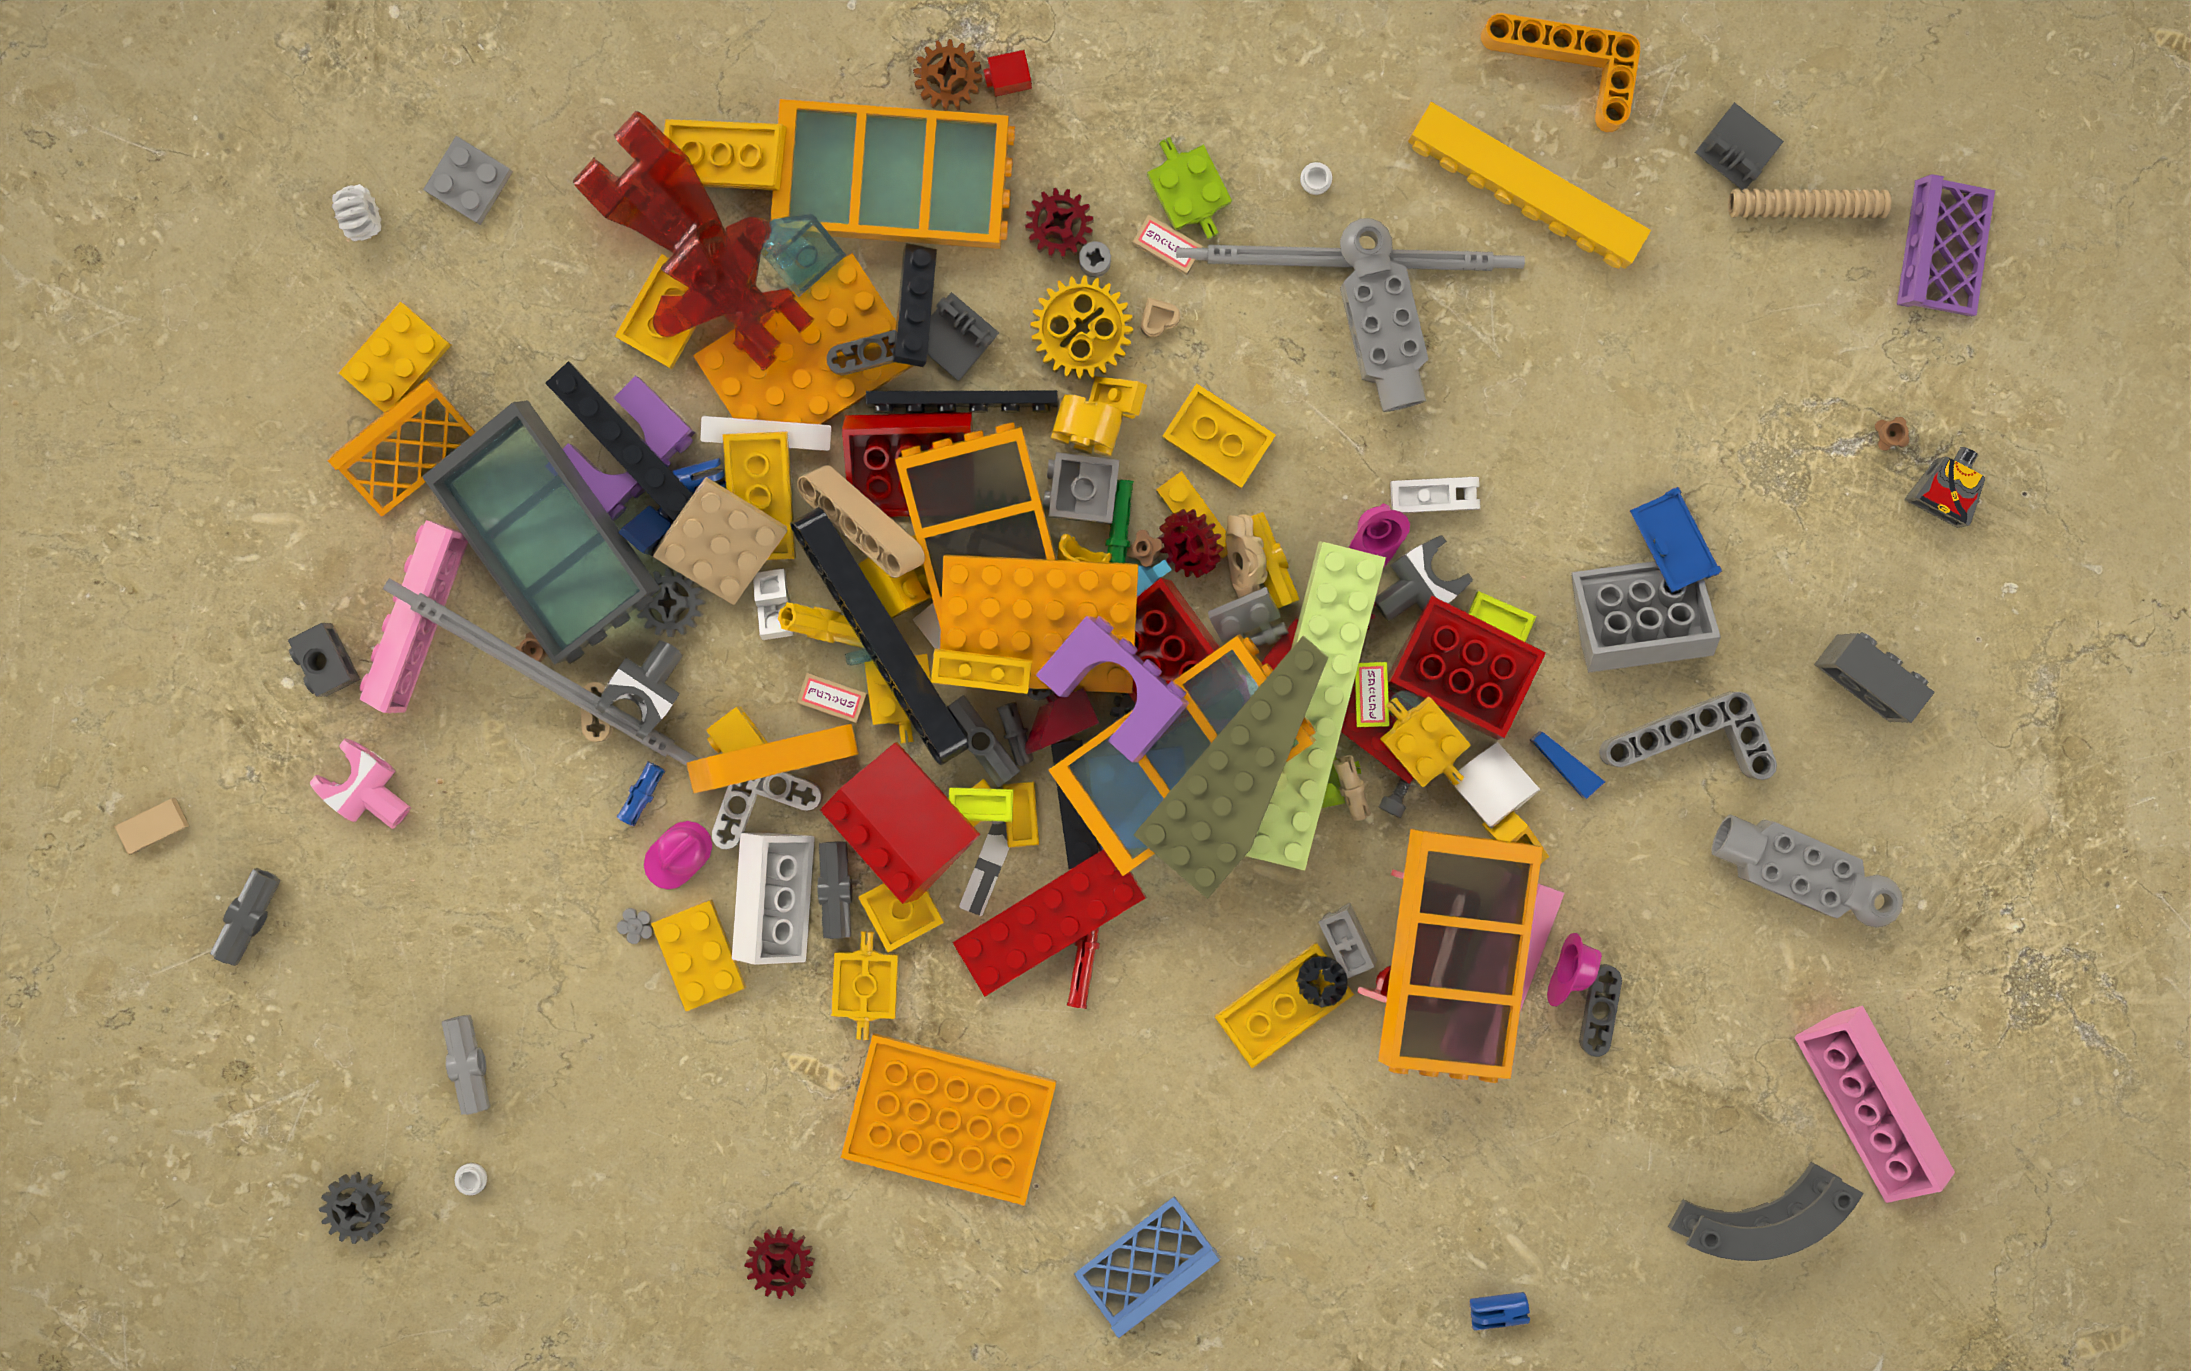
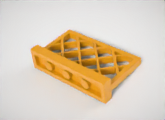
M428 377L332 454L327 461L335 470H339L375 511L383 517L426 482L422 477V468L432 469L437 465L423 463L424 446L443 447V460L446 457L447 448L456 449L461 445L447 443L448 426L462 427L470 437L476 431L443 395L431 377ZM436 398L446 408L445 420L426 419V406ZM422 410L421 418L413 417ZM449 413L457 422L449 421ZM407 421L421 423L420 440L401 438L402 425ZM425 423L444 425L443 442L424 441ZM397 430V438L388 437ZM382 441L396 443L395 460L376 458L377 445ZM400 444L420 445L419 462L401 461ZM372 450V458L363 457ZM357 461L370 462L371 479H358L348 468ZM376 463L395 465L394 482L375 480ZM399 465L418 467L417 480L412 484L399 483ZM363 484L370 485V492ZM374 485L393 487V499L385 506H382L375 499ZM398 487L406 488L400 494L397 495Z

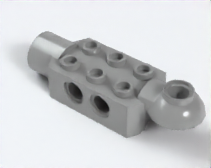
M1372 218L1358 219L1347 226L1340 239L1342 255L1355 269L1341 285L1340 292L1362 380L1376 383L1382 411L1390 412L1426 402L1419 368L1429 359L1407 268L1389 260L1393 247L1392 237L1388 228L1380 221ZM1362 236L1371 237L1375 242V248L1371 250L1364 249L1360 245L1359 238Z
M1730 814L1723 820L1714 837L1712 855L1737 865L1739 878L1824 915L1839 918L1852 909L1857 920L1866 926L1877 928L1887 926L1895 921L1902 911V892L1894 881L1881 875L1865 877L1862 859L1779 823L1762 820L1757 825H1754ZM1882 894L1884 905L1877 910L1874 901L1878 895Z

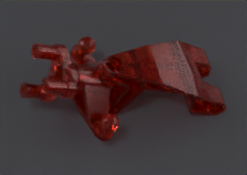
M635 111L614 134L616 141L634 159V162L621 176H615L607 167L597 161L596 157H593L574 178L573 183L606 219L629 227L674 253L661 269L670 277L689 287V289L683 295L661 296L653 316V326L658 334L664 337L675 336L688 329L724 316L728 322H732L735 326V341L733 344L740 352L745 351L760 369L765 371L776 361L777 356L773 354L776 351L774 348H779L781 342L764 325L776 313H782L799 333L803 332L814 321V318L795 300L796 296L789 288L762 292L756 286L761 251L765 242L772 234L771 225L764 218L752 216L727 226L725 231L718 213L689 157L649 118L641 112Z

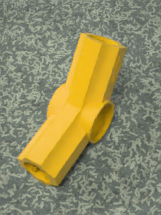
M788 602L779 611L778 621L780 622L781 629L806 634L809 638L830 643L837 641L864 648L845 616L841 615V612L816 606L810 608Z

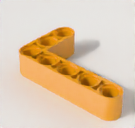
M1497 13L1488 19L1481 32V41L1487 49L1603 68L1595 114V122L1599 129L1604 132H1614L1629 118L1641 50L1640 42L1634 35L1504 13ZM1493 26L1500 27L1504 31L1505 36L1502 38L1495 37L1491 33L1490 28ZM1522 32H1531L1535 36L1536 42H1526L1522 37ZM1560 36L1565 39L1567 47H1558L1554 43L1553 37ZM1585 42H1594L1598 52H1589L1585 47ZM1616 47H1625L1629 52V57L1623 58L1619 56ZM1611 78H1620L1624 83V89L1615 88L1611 83ZM1612 108L1616 110L1619 114V120L1613 121L1608 118L1606 109Z
M847 724L687 762L686 765L694 794L858 755L859 752L852 724Z

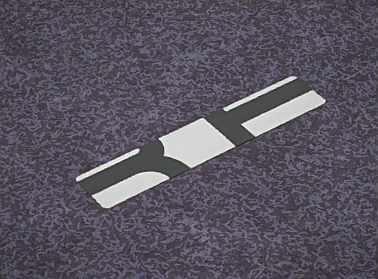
M993 821L959 907L979 916L983 915L1009 851L1006 822Z

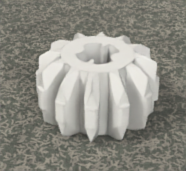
M360 184L356 186L350 185L333 195L332 208L336 215L334 218L337 219L339 228L343 229L344 235L347 238H350L352 241H363L370 239L371 236L377 235L381 231L379 208L375 204V198L371 197L370 191Z

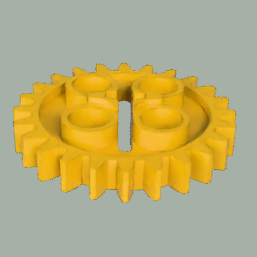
M1083 275L1081 284H1076L1075 279L1071 276L1069 280L1070 286L1067 287L1059 280L1057 281L1059 291L1055 292L1047 288V294L1050 299H1038L1043 310H1033V315L1040 320L1030 324L1031 328L1039 330L1038 333L1031 336L1032 341L1042 342L1036 348V352L1047 353L1043 359L1044 364L1052 360L1055 362L1053 372H1057L1061 367L1065 368L1066 378L1069 377L1072 371H1076L1078 380H1081L1083 372L1087 371L1090 378L1094 379V370L1099 369L1105 375V365L1107 363L1114 368L1117 367L1115 355L1122 358L1126 356V353L1120 347L1131 345V341L1124 337V335L1133 333L1132 327L1125 326V323L1132 320V315L1122 313L1128 308V303H1117L1121 293L1116 292L1110 295V283L1105 285L1103 289L1099 288V278H1096L1093 284L1090 285L1087 282L1086 275ZM1081 298L1088 299L1092 303V308L1086 313L1078 312L1074 307L1077 300ZM1102 308L1104 310L1101 315L1088 324L1087 334L1081 331L1075 335L1067 346H1060L1061 342L1076 332L1077 322L1083 325L1098 309ZM1061 319L1066 321L1069 325L1068 330L1063 334L1054 333L1051 330V324L1055 320ZM1100 322H1108L1112 325L1113 332L1109 336H1100L1095 331L1096 326ZM1077 343H1085L1088 345L1090 352L1087 356L1078 358L1072 353L1073 346Z

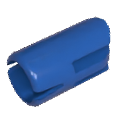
M720 458L673 471L693 494L705 477L712 481L725 477L723 469H715L693 475L694 473L718 467L721 465ZM726 481L717 482V484L726 489Z
M1524 1292L1472 1298L1469 1301L1472 1329L1474 1331L1530 1323V1317H1528L1530 1313L1529 1304Z

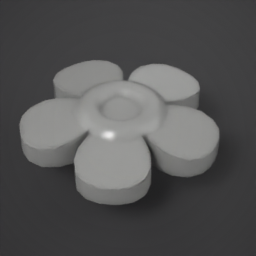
M628 908L623 912L624 920L617 924V930L620 934L628 933L627 941L629 943L637 944L640 942L641 937L647 939L652 936L653 927L647 924L651 920V916L647 911H641L637 915L635 909Z

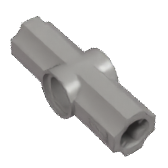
M462 1015L442 1021L448 1050L446 1070L449 1079L455 1083L461 1115L478 1113L489 1109L490 1102L484 1078L486 1074V1059L483 1050L477 1046L471 1015Z

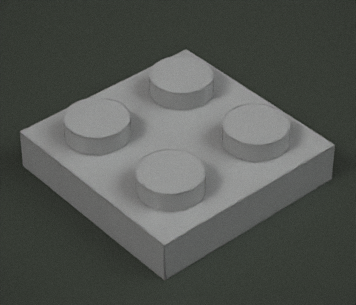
M456 136L423 190L481 225L513 171Z

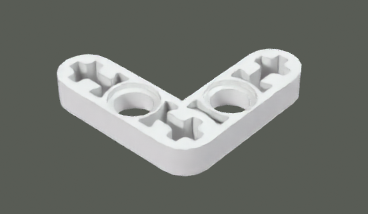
M785 772L750 780L747 783L746 789L752 790L751 796L744 791L734 790L735 784L729 785L712 830V840L721 849H730L740 843V833L745 831L757 794L808 811L820 805L823 797L822 790L814 782ZM776 776L783 778L787 784L785 792L780 795L772 793L769 787L771 779ZM793 781L798 783L795 788L796 790L806 791L808 787L813 789L812 795L816 796V800L809 801L805 805L803 803L804 798L794 794L792 797L793 801L787 799L793 789ZM743 782L737 783L736 785L738 787H742ZM734 796H741L746 801V809L741 814H735L730 810L729 801ZM724 815L731 819H741L740 825L733 823L731 833L735 835V839H730L727 843L723 842V836L719 834V831L725 830L730 820L723 819Z

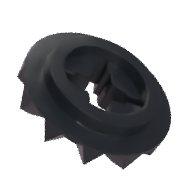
M1324 956L1314 957L1306 961L1299 969L1296 980L1299 994L1303 995L1308 1004H1314L1320 1008L1334 1006L1343 998L1348 986L1347 975L1343 967L1334 959ZM1321 970L1325 981L1335 983L1327 985L1322 994L1321 990H1319V985L1310 982L1317 980Z

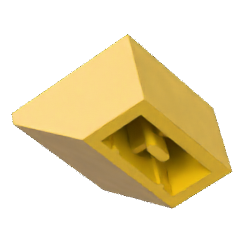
M929 551L937 585L939 588V592L941 594L943 575ZM869 557L858 564L891 619L932 599L923 564L897 578L888 575Z

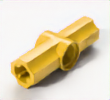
M1261 512L1250 516L1253 520V536L1260 537L1264 543L1262 549L1266 556L1265 570L1267 571V579L1263 583L1264 587H1267L1277 608L1300 600L1287 570L1289 566L1280 543H1276L1265 513Z

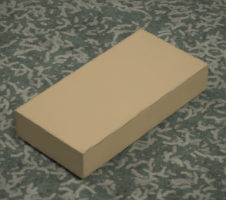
M171 798L114 827L127 854L130 855L189 827L176 798Z

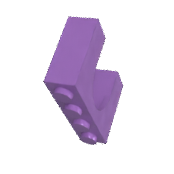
M635 375L614 397L639 423L644 432L645 442L668 467L671 464L669 459L677 451L682 453L692 444L693 439L691 437L696 432L638 376ZM568 443L563 448V451L613 521L626 510L624 505L632 497L638 498L645 492L628 472L618 475L604 474L577 447ZM549 462L546 467L558 476V473Z
M1086 616L1036 676L1059 697H1068L1088 672L1099 664L1115 662L1127 669L1136 683V705L1129 717L1108 741L1132 763L1139 762L1189 705V702L1184 698L1186 692L1175 682L1171 681L1168 684L1159 676L1162 673L1161 669L1149 659L1145 662L1142 661L1135 654L1138 649L1124 637L1119 640L1111 633L1114 629L1113 626L1104 618L1098 616L1096 619Z

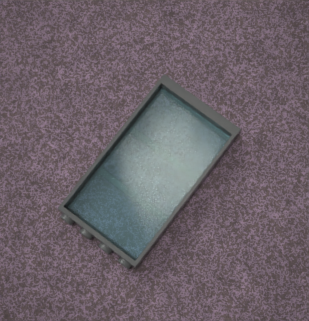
M528 400L512 402L422 476L554 665L563 661L571 664L585 654L582 650L589 644L595 646L608 636L606 634L608 629L612 626L616 629L631 619L629 613L634 609L640 611L654 601L652 596L661 589L627 540L618 533L620 530Z

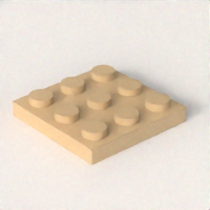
M705 477L654 549L653 557L735 605L786 534L787 526L708 477Z

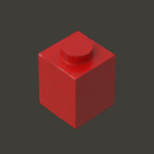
M1025 49L987 57L989 68L983 69L986 86L987 88H994L995 97L1032 89Z

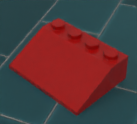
M972 412L845 415L842 438L846 480L888 517L910 516L895 459L902 457L901 451L908 448L920 446L921 451L933 449L932 443L939 440L951 438L952 443L964 441V434L973 432ZM974 452L907 468L919 516L974 515Z
M1160 578L1137 596L1134 646L1138 651L1135 654L1142 661L1145 662L1149 659L1162 671L1159 676L1168 684L1220 648L1171 580ZM1223 655L1185 682L1183 686L1203 712L1245 681L1228 657ZM1133 679L1132 693L1128 694L1136 704L1137 687ZM1187 708L1182 711L1160 738L1165 737L1193 719Z
M1431 596L1388 674V686L1420 702H1423L1429 696L1444 714L1496 740L1505 739L1546 652Z
M898 742L893 743L844 784L820 809L821 813L902 904L918 900L981 835Z

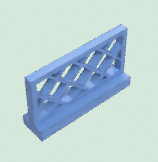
M1174 1196L1075 1272L1074 1275L1112 1326L1111 1329L1116 1336L1120 1338L1220 1261L1221 1256L1211 1246ZM1172 1206L1181 1216L1179 1229L1161 1227L1163 1213ZM1156 1218H1158L1157 1226L1148 1225ZM1184 1222L1187 1224L1191 1231L1183 1230ZM1143 1228L1157 1230L1154 1248L1136 1246L1138 1232ZM1161 1231L1179 1234L1176 1252L1158 1249ZM1182 1235L1196 1236L1203 1248L1195 1254L1180 1253ZM1133 1237L1132 1245L1124 1244ZM1117 1248L1131 1250L1129 1268L1111 1265L1113 1251ZM1135 1251L1154 1253L1151 1271L1133 1268ZM1158 1254L1176 1256L1174 1270L1169 1274L1155 1272ZM1108 1256L1107 1264L1099 1263ZM1180 1257L1188 1258L1185 1262L1179 1265ZM1093 1267L1106 1269L1104 1287L1091 1285L1084 1274ZM1111 1270L1129 1272L1126 1290L1108 1288ZM1133 1273L1151 1276L1149 1289L1146 1292L1130 1291ZM1162 1277V1279L1154 1285V1278ZM1096 1291L1103 1292V1300ZM1108 1293L1126 1295L1124 1309L1115 1316L1106 1305ZM1130 1296L1138 1297L1129 1304Z

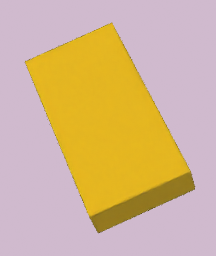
M1034 782L1003 784V789H1014L1013 821L1006 822L1008 848L1039 845Z

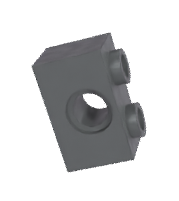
M320 623L288 639L291 646L289 649L290 656L298 666H301L305 674L303 678L305 686L316 697H327L361 680L332 623ZM321 653L327 659L326 666L322 670L316 663L317 657Z

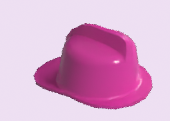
M1383 503L1381 506L1370 508L1359 518L1357 533L1348 548L1386 557L1385 567L1410 532V522L1406 515L1400 511L1391 510L1387 504Z
M691 821L679 822L670 827L645 854L644 869L650 882L664 889L678 888L686 883L707 862L711 855L712 841L706 828Z
M1571 933L1563 943L1558 963L1548 986L1547 998L1551 1006L1557 1007L1562 1004L1571 991H1583L1590 987L1598 975L1602 954L1599 950L1583 944L1578 933Z

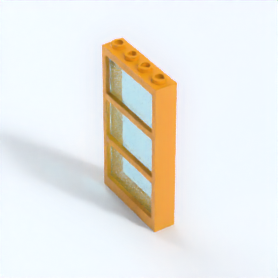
M779 99L778 124L786 126L780 190H773L770 227L775 233L1001 249V240H1007L1008 221H1003V210L1010 207L1011 190L1005 189L1006 177H1012L1013 158H1008L1007 155L1008 145L1014 146L1015 126H1010L1009 116Z
M1241 634L1237 635L1173 681L1186 692L1184 698L1189 702V705L1139 762L1132 763L1108 741L1132 713L1130 711L1048 770L1122 876L1155 854L1133 834L1272 673L1273 669L1268 663L1262 665L1256 657L1259 650L1249 637L1244 639ZM1306 717L1303 719L1286 762L1316 741L1313 737L1316 731Z

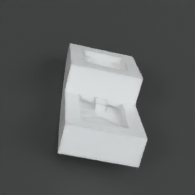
M777 569L758 572L753 578L755 603L758 607L761 639L768 640L794 636L792 631L781 629L780 622L778 621L780 609L787 602L790 603L785 570Z

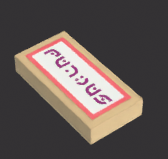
M1149 214L1132 242L1135 246L1186 276L1196 260L1176 258V248H1203L1202 245Z
M806 673L797 703L858 723L868 693Z

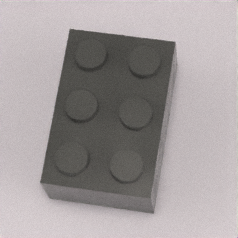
M1866 633L1836 635L1814 665L1888 722L1912 723L1935 693L1927 686L1928 680L1914 671L1910 673L1901 666L1903 664L1901 659L1890 652L1883 653L1876 647L1877 641Z

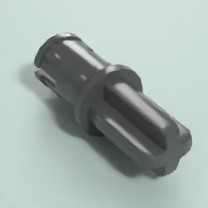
M1012 702L1005 704V706L997 707L1006 733L1003 737L1008 739L1016 765L1023 766L1031 763L1034 760L1033 754H1026L1024 749L1028 740L1026 736L1028 729L1023 727L1017 703Z

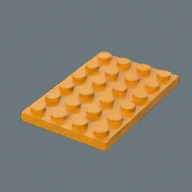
M853 253L693 355L733 418L820 425L825 424L865 398L866 391H876L913 367V365L894 362L843 376L835 374L829 368L827 354L832 347L896 330L895 318ZM885 339L883 342L888 351L887 357L893 356L890 349H893L894 345H889V339ZM870 343L864 349V357L870 361L877 360L882 353L881 347L876 343ZM858 347L852 348L855 354L847 357L843 352L837 353L838 359L833 360V364H839L841 368H845L846 361L856 359L857 365L862 364L857 352Z
M944 555L940 649L1032 660L1029 688L1050 689L1036 674L1086 616L1096 619L1098 616H1101L1113 626L1114 629L1111 631L1113 635L1119 640L1124 637L1134 645L1138 564ZM1105 662L1091 669L1074 691L1084 688L1085 691L1132 693L1133 677L1123 666L1115 662Z
M873 1033L840 1158L1025 1206L1057 1081Z

